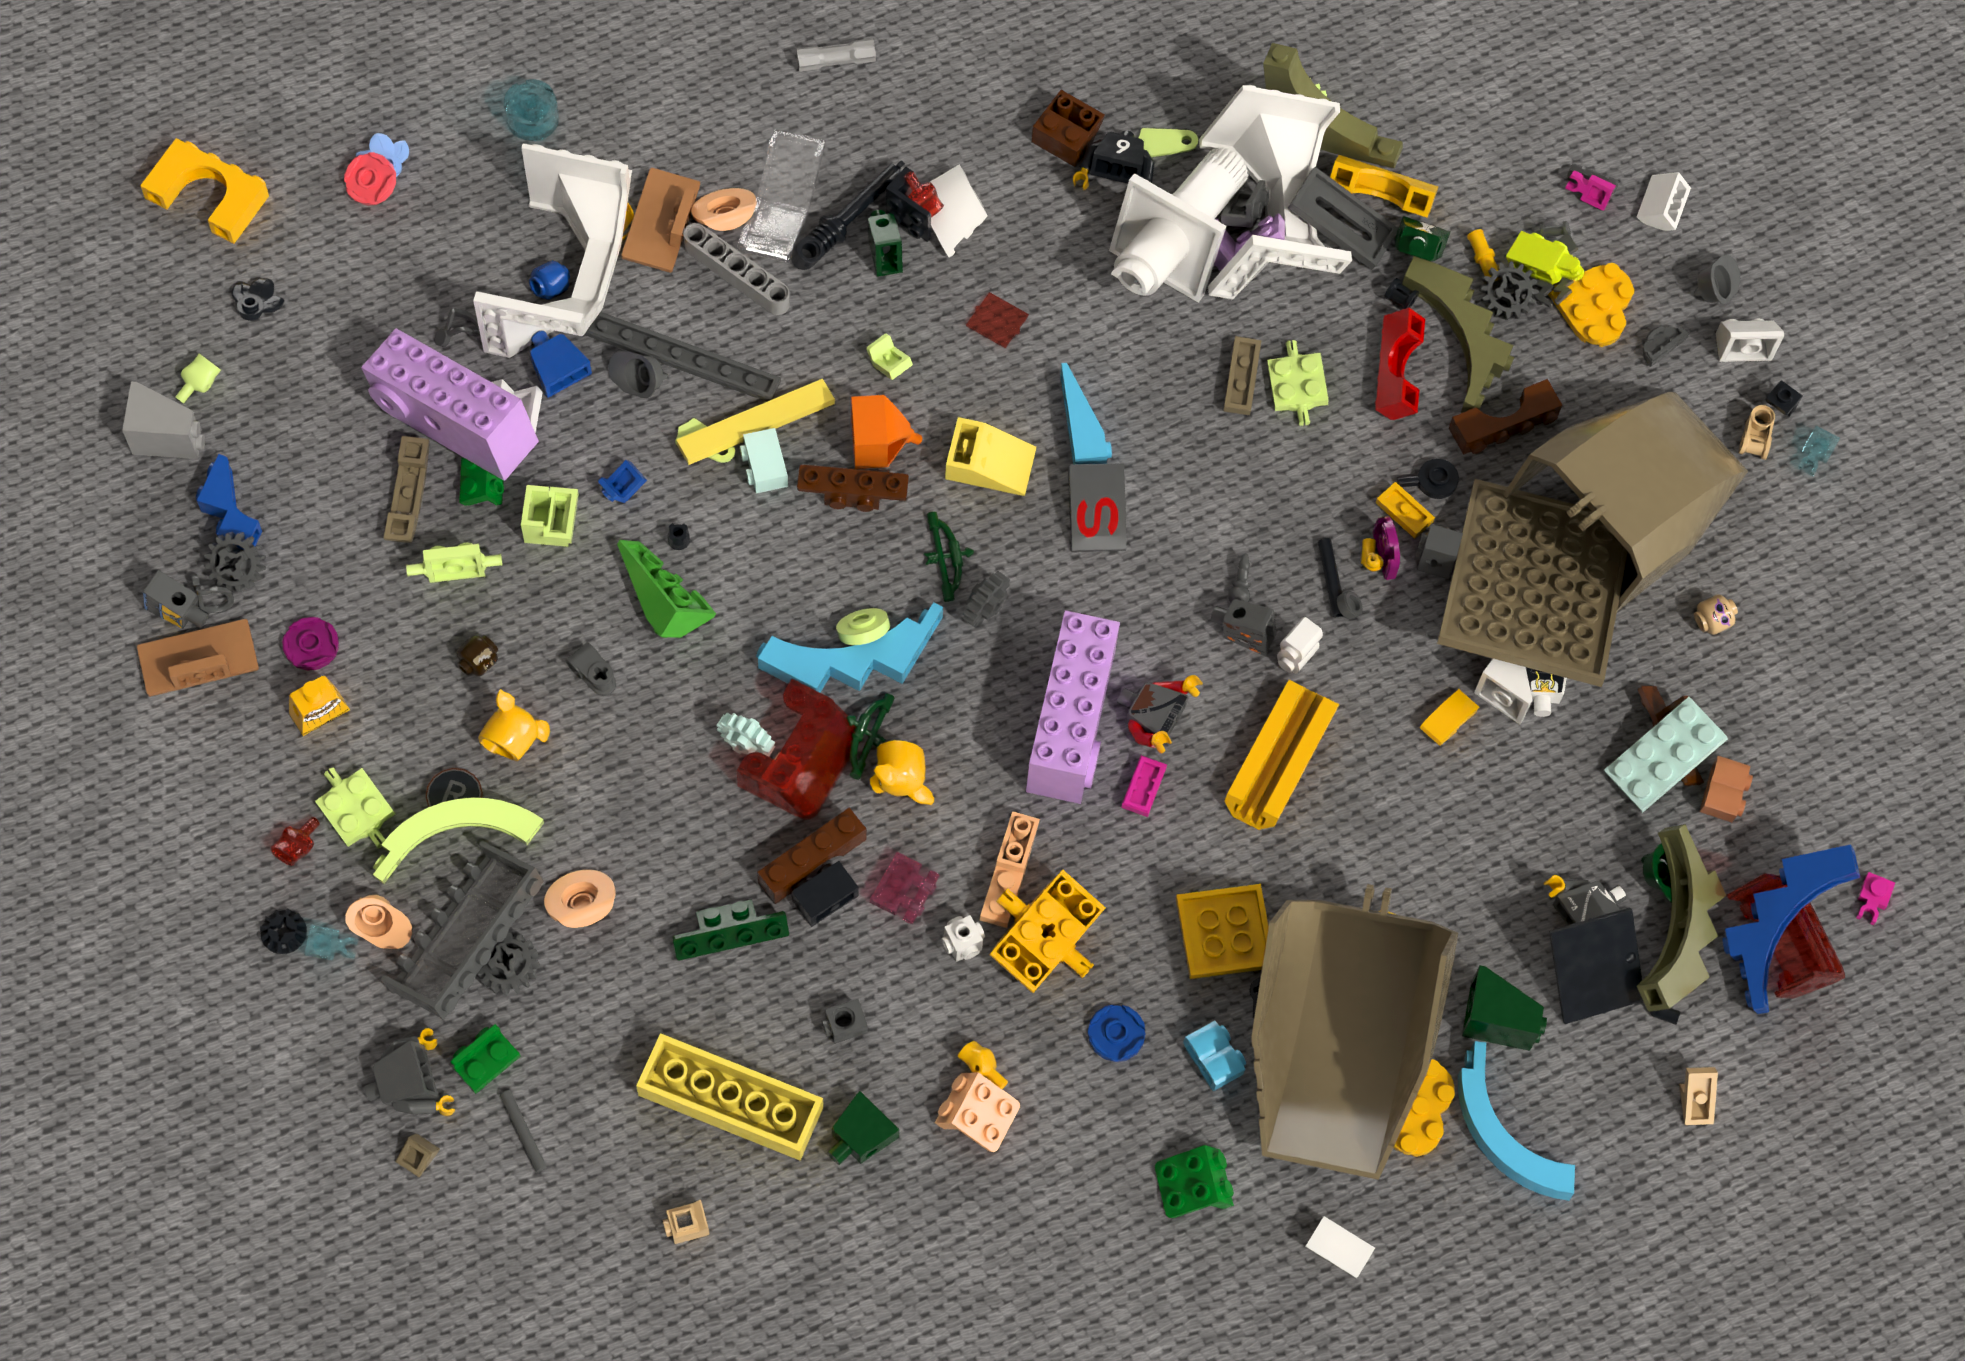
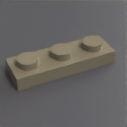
M1235 336L1224 412L1250 416L1262 340Z

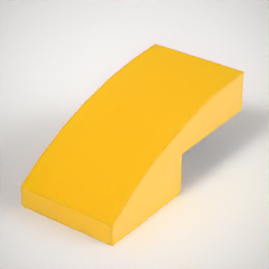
M1458 689L1419 728L1441 746L1457 732L1462 724L1477 712L1479 706Z

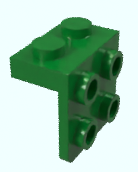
M1203 1145L1160 1160L1155 1164L1157 1180L1167 1217L1177 1218L1209 1206L1221 1209L1234 1206L1232 1200L1234 1194L1233 1187L1227 1179L1225 1171L1227 1162L1220 1149Z

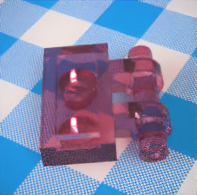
M896 852L872 894L870 903L893 915H896L901 906L907 910L903 920L913 924L916 917L921 916L925 907L923 905L928 896L932 895L937 888L936 882L939 874L930 870L926 878L918 875L922 869V864ZM912 885L919 888L914 900L907 897Z

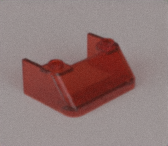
M1764 873L1727 894L1729 900L1741 902L1740 909L1745 918L1759 922V919L1754 920L1751 910V903L1755 902L1754 894L1788 886L1782 884L1780 875ZM1810 902L1789 923L1776 945L1774 953L1783 972L1779 973V980L1777 981L1779 990L1774 992L1777 998L1794 999L1832 985L1845 978L1844 969Z

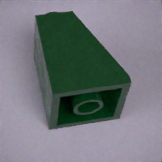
M1479 965L1470 984L1462 1037L1530 1051L1534 1043H1539L1541 1034L1544 1035L1547 1018L1543 1017L1544 1007L1486 966Z

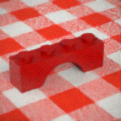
M1411 308L1384 315L1375 410L1390 420L1418 413L1420 389L1405 380L1404 370L1411 353L1424 342L1425 318Z

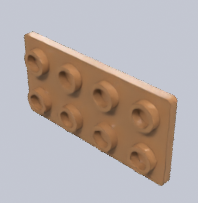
M650 168L621 258L669 273L673 272L683 241V232L688 225L691 209L700 188V181Z
M247 619L137 646L146 692L149 697L259 669Z

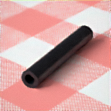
M1323 538L1318 541L1332 615L1334 618L1344 617L1337 605V598L1342 594L1332 541L1330 538Z

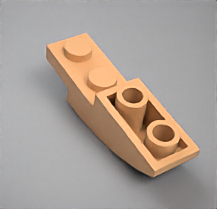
M1012 811L980 915V921L1004 928L1008 927L1011 914L997 903L996 900L1001 897V894L1007 888L1018 897L1040 819Z

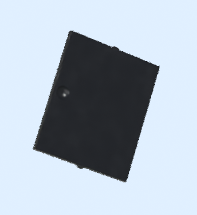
M1630 907L1549 931L1564 1024L1643 1002L1637 985L1642 981L1633 911Z

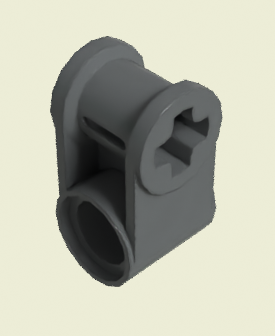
M586 642L565 660L568 667L573 672H577V677L582 679L596 694L606 696L615 690L616 679L614 678L613 669L590 643Z

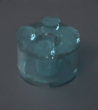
M536 79L526 80V83L520 85L516 83L509 88L504 98L509 130L523 140L537 142L546 140L556 130L559 123L558 104L552 88L547 83Z

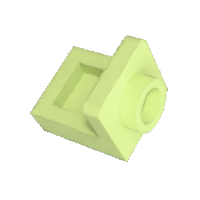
M888 334L882 335L867 347L872 365L891 380L913 365L908 355L894 347L892 339Z

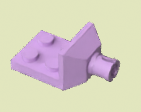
M1279 213L1273 217L1267 216L1258 224L1259 227L1252 232L1248 230L1242 233L1237 238V242L1233 240L1225 229L1214 266L1222 271L1252 235L1285 240L1284 219Z

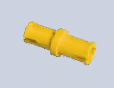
M1477 229L1469 233L1467 238L1475 253L1474 260L1476 264L1480 265L1484 276L1491 277L1488 272L1491 268L1498 271L1494 259L1495 253L1493 249L1489 248L1483 230Z

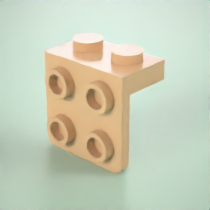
M961 1073L952 1083V1091L948 1099L940 1106L935 1124L943 1129H958L987 1151L995 1152L998 1150L1020 1108V1103L980 1073Z

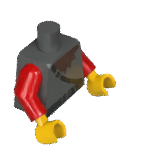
M1190 675L1182 681L1145 682L1139 694L1123 688L1117 703L1129 708L1126 724H1128V729L1137 744L1156 748L1159 753L1165 752L1164 744L1172 743L1169 736L1187 705L1188 695L1186 694L1189 692L1193 697H1197L1200 694L1195 686L1203 685V683L1196 675Z

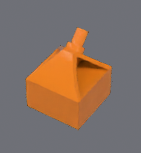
M885 395L851 397L855 469L888 467L906 443L911 442L919 445L922 442V435L914 432L908 420Z

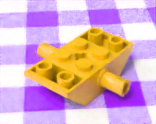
M1064 870L1059 872L1031 904L1026 905L1009 888L996 900L997 903L1015 917V922L1002 936L989 955L1030 992H1035L1059 962L1062 963L1064 961L1081 978L1094 966L1093 963L1075 949V943L1106 907ZM1043 929H1045L1048 932L1049 936H1047L1046 938H1044L1041 935L1043 933Z

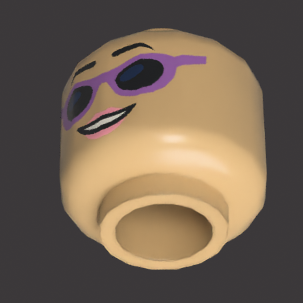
M1717 594L1697 605V612L1694 613V618L1702 632L1707 631L1709 634L1715 635L1735 624V615L1738 614V610L1732 599L1727 600L1724 596Z

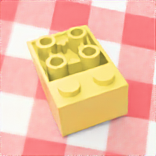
M958 417L946 462L945 479L1025 496L1036 447L986 423Z

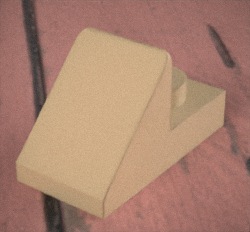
M1715 1067L1686 1068L1685 1084H1679L1685 1125L1714 1124L1718 1072Z

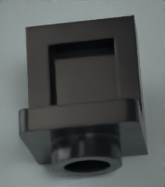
M1781 380L1765 400L1781 413L1790 417L1796 410L1803 395Z

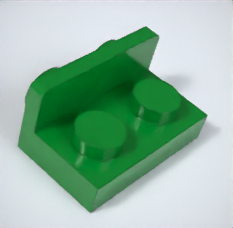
M496 1024L491 1028L486 1027L476 1035V1040L468 1047L463 1046L459 1048L451 1060L453 1070L475 1094L521 1057L520 1053L504 1037Z

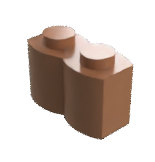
M1717 756L1710 770L1700 812L1729 822H1733L1737 816L1741 817L1746 805V801L1742 800L1743 791L1749 790L1753 776L1749 775L1750 766Z

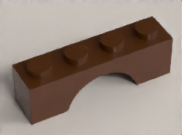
M1546 379L1523 389L1520 397V409L1514 414L1507 417H1492L1483 413L1478 408H1473L1453 416L1449 430L1463 455L1469 452L1476 454L1483 451L1491 443L1501 444L1506 442L1511 435L1516 433L1526 434L1538 424L1548 425L1553 423L1559 416L1562 403L1549 380Z
M849 807L757 872L758 884L774 904L778 903L791 894L794 886L804 880L821 864L831 858L846 855L866 841V827Z

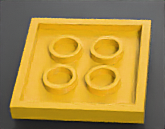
M1261 884L1176 895L1190 979L1262 970L1269 925Z

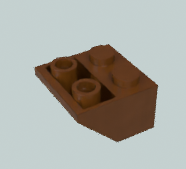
M1060 90L1033 125L1031 142L1076 167L1083 158L1087 146L1093 143L1105 118V114Z

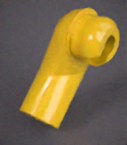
M1365 538L1362 541L1361 564L1371 572L1379 571L1383 567L1384 562L1382 557L1375 553L1376 540Z

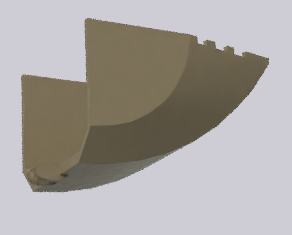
M1667 392L1577 423L1560 432L1528 456L1503 496L1507 499L1547 466H1551L1581 499L1568 510L1567 514L1569 517L1576 516L1587 506L1593 513L1581 521L1579 528L1584 531L1599 519L1632 557L1638 576L1620 597L1617 608L1618 612L1690 554L1748 470L1676 392Z
M1367 884L1363 908L1322 900H1286L1269 923L1251 1039L1255 1057L1254 1072L1257 1079L1256 1094L1257 1101H1259L1262 1156L1379 1180L1431 1063L1446 1002L1458 933L1432 921L1388 913L1392 888L1385 887L1382 893L1381 911L1370 910L1375 889L1374 885Z

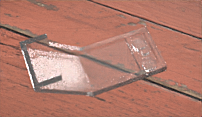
M774 130L768 144L767 158L756 198L757 205L751 218L746 222L738 241L737 251L789 263L810 210L826 141Z

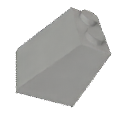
M131 381L122 431L132 454L198 459L199 450H204L205 435L201 434L200 422L196 421L193 411L138 382Z

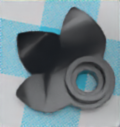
M268 278L257 279L251 285L239 281L232 290V298L237 302L238 313L243 319L248 321L260 318L262 313L277 311L285 302L283 298L273 295L274 283Z

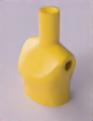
M972 1041L962 1048L958 1058L968 1065L972 1073H980L1001 1089L1007 1085L1008 1081L996 1071V1060L990 1049L982 1047L976 1041Z

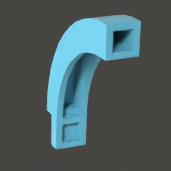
M1475 1041L1471 1049L1466 1050V1068H1461L1458 1074L1460 1106L1472 1137L1485 1156L1513 1181L1536 1193L1569 1201L1574 1194L1575 1165L1558 1163L1536 1155L1518 1143L1505 1130L1495 1115L1487 1094L1485 1083L1486 1042Z

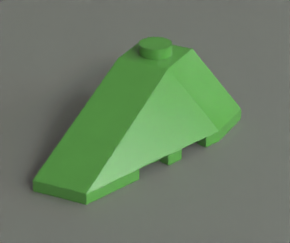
M619 540L617 545L643 612L657 635L663 638H681L715 617V611L702 595L696 590H693L691 594L680 585L683 579L677 574L673 575L661 569L663 561L641 542Z

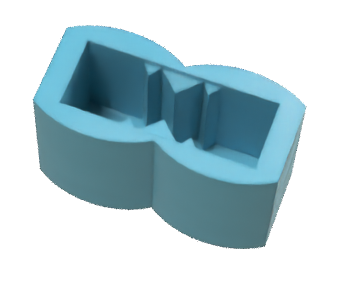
M1216 1021L1189 1034L1183 1041L1186 1050L1198 1066L1212 1091L1242 1076L1245 1071L1244 1065H1246L1242 1053L1238 1049L1234 1050L1230 1045L1231 1037L1227 1029L1223 1025L1219 1026Z

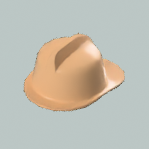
M379 895L360 897L348 907L345 914L346 924L349 929L379 948H402L409 942L412 936V925L409 919L401 911L391 906L387 899Z

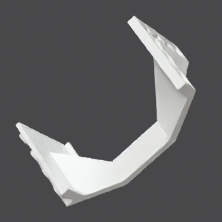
M1242 85L1199 139L1201 149L1228 148L1243 159L1246 169H1248V174L1257 184L1259 180H1265L1266 190H1269V202L1265 206V216L1273 217L1279 213L1285 221V240L1252 235L1209 284V296L1234 299L1269 262L1338 274L1352 262L1351 251L1325 247L1317 237V230L1288 209L1306 177L1316 167L1324 132L1340 113V103L1331 102L1327 99L1305 97L1301 94L1294 95L1278 90L1256 88L1252 85Z
M522 144L521 149L530 197L529 207L563 215L584 248L585 254L571 298L539 305L476 291L473 301L485 353L510 358L532 345V337L539 331H545L547 335L553 331L578 336L585 334L603 308L621 248L632 170L628 169V165L616 160L606 161L591 155L582 156L572 154L566 150L548 149L538 144Z

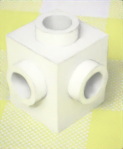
M971 915L965 918L958 916L950 920L947 926L944 927V937L941 940L948 954L952 953L957 962L962 959L968 960L978 955L982 950L985 934L980 923H974ZM966 933L968 934V936H966V937H962V936H961V935L966 934Z

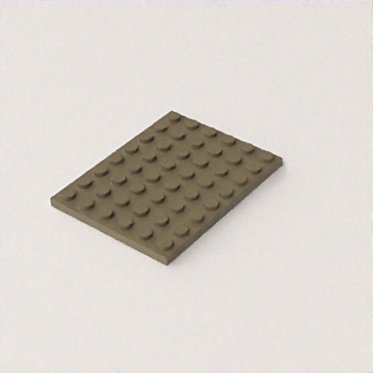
M1474 479L1462 530L1463 535L1454 565L1437 644L1602 687L1605 680L1628 551L1599 519L1584 531L1579 528L1581 521L1593 513L1589 508H1583L1580 513L1570 518L1567 512L1575 504L1517 490L1506 499L1503 494L1508 487Z

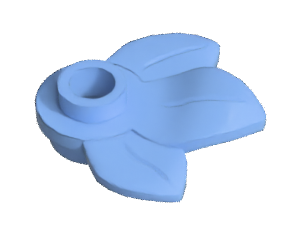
M376 133L370 139V150L356 153V157L368 154L369 152L383 155L393 164L397 177L402 171V163L409 156V147L405 140L393 144L387 135Z

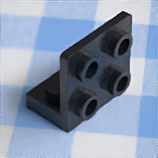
M905 167L886 188V214H894L897 224L901 223L908 228L909 233L916 239L922 238L928 242L931 239V213L914 202V171Z

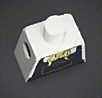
M1526 667L1532 702H1534V715L1539 717L1551 715V703L1559 704L1564 695L1567 678Z

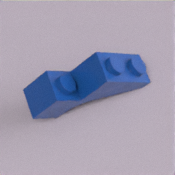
M218 454L215 462H212L208 467L207 480L204 486L201 485L199 487L196 501L201 512L222 518L216 526L217 536H225L226 533L232 531L236 536L237 533L244 532V539L253 536L254 542L252 544L256 546L262 533L258 520L244 515L237 509L233 472L229 465V460L226 456ZM236 545L239 549L244 550V548H242L241 546Z

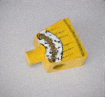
M326 676L306 682L303 687L289 695V715L302 736L350 710L336 686Z

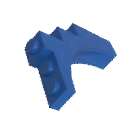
M1851 844L1782 859L1784 868H1779L1782 884L1788 887L1754 894L1755 902L1751 903V910L1754 920L1759 919V922L1725 928L1727 937L1722 938L1726 955L1730 954L1735 961L1743 960L1742 963H1739L1742 979H1747L1749 990L1745 991L1748 1007H1753L1757 1014L1769 1012L1767 994L1769 967L1776 945L1789 923L1802 908L1818 895L1839 884L1860 878L1855 850Z

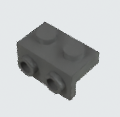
M1259 180L1253 192L1238 191L1222 212L1221 223L1233 228H1252L1257 218L1261 217L1263 207L1267 206L1269 202V190H1266L1265 180Z

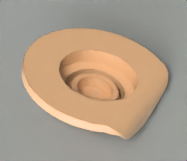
M722 189L709 193L697 200L691 209V213L695 221L714 230H732L743 225L751 218L757 205V200L754 193L746 189Z
M579 870L566 874L556 880L546 892L544 905L548 915L564 926L571 928L584 927L596 923L611 911L616 890L612 879L608 875L596 870Z

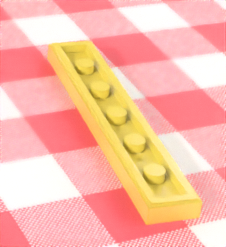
M820 379L676 439L677 446L688 465L743 443V434L779 428L835 404V398L824 380Z

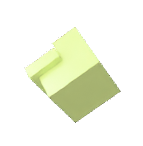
M527 485L521 520L524 543L568 547L569 543L572 544L579 495L578 489L550 487L549 491V487Z

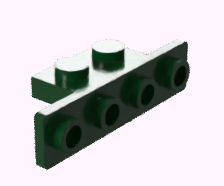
M750 899L696 911L700 930L674 935L672 939L676 958L680 961L789 936V928L784 911L757 917L753 901Z

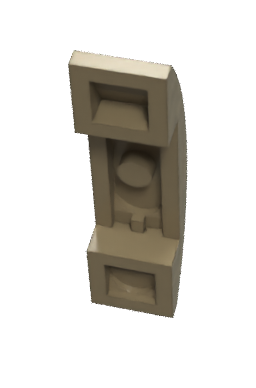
M402 436L397 460L399 467L390 513L388 512L384 540L412 543L426 481L429 439Z

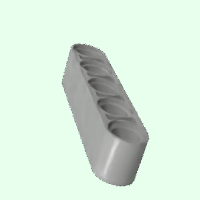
M692 223L685 227L683 232L684 248L689 255L771 314L782 315L788 311L790 296L789 289L784 283L699 223ZM692 239H700L699 241H696V242H695V241H691ZM714 253L721 254L719 256H712ZM740 268L741 270L733 271L732 269ZM753 283H761V285H759V286H754V285H752V284H753ZM776 297L782 298V300L775 301L773 299Z

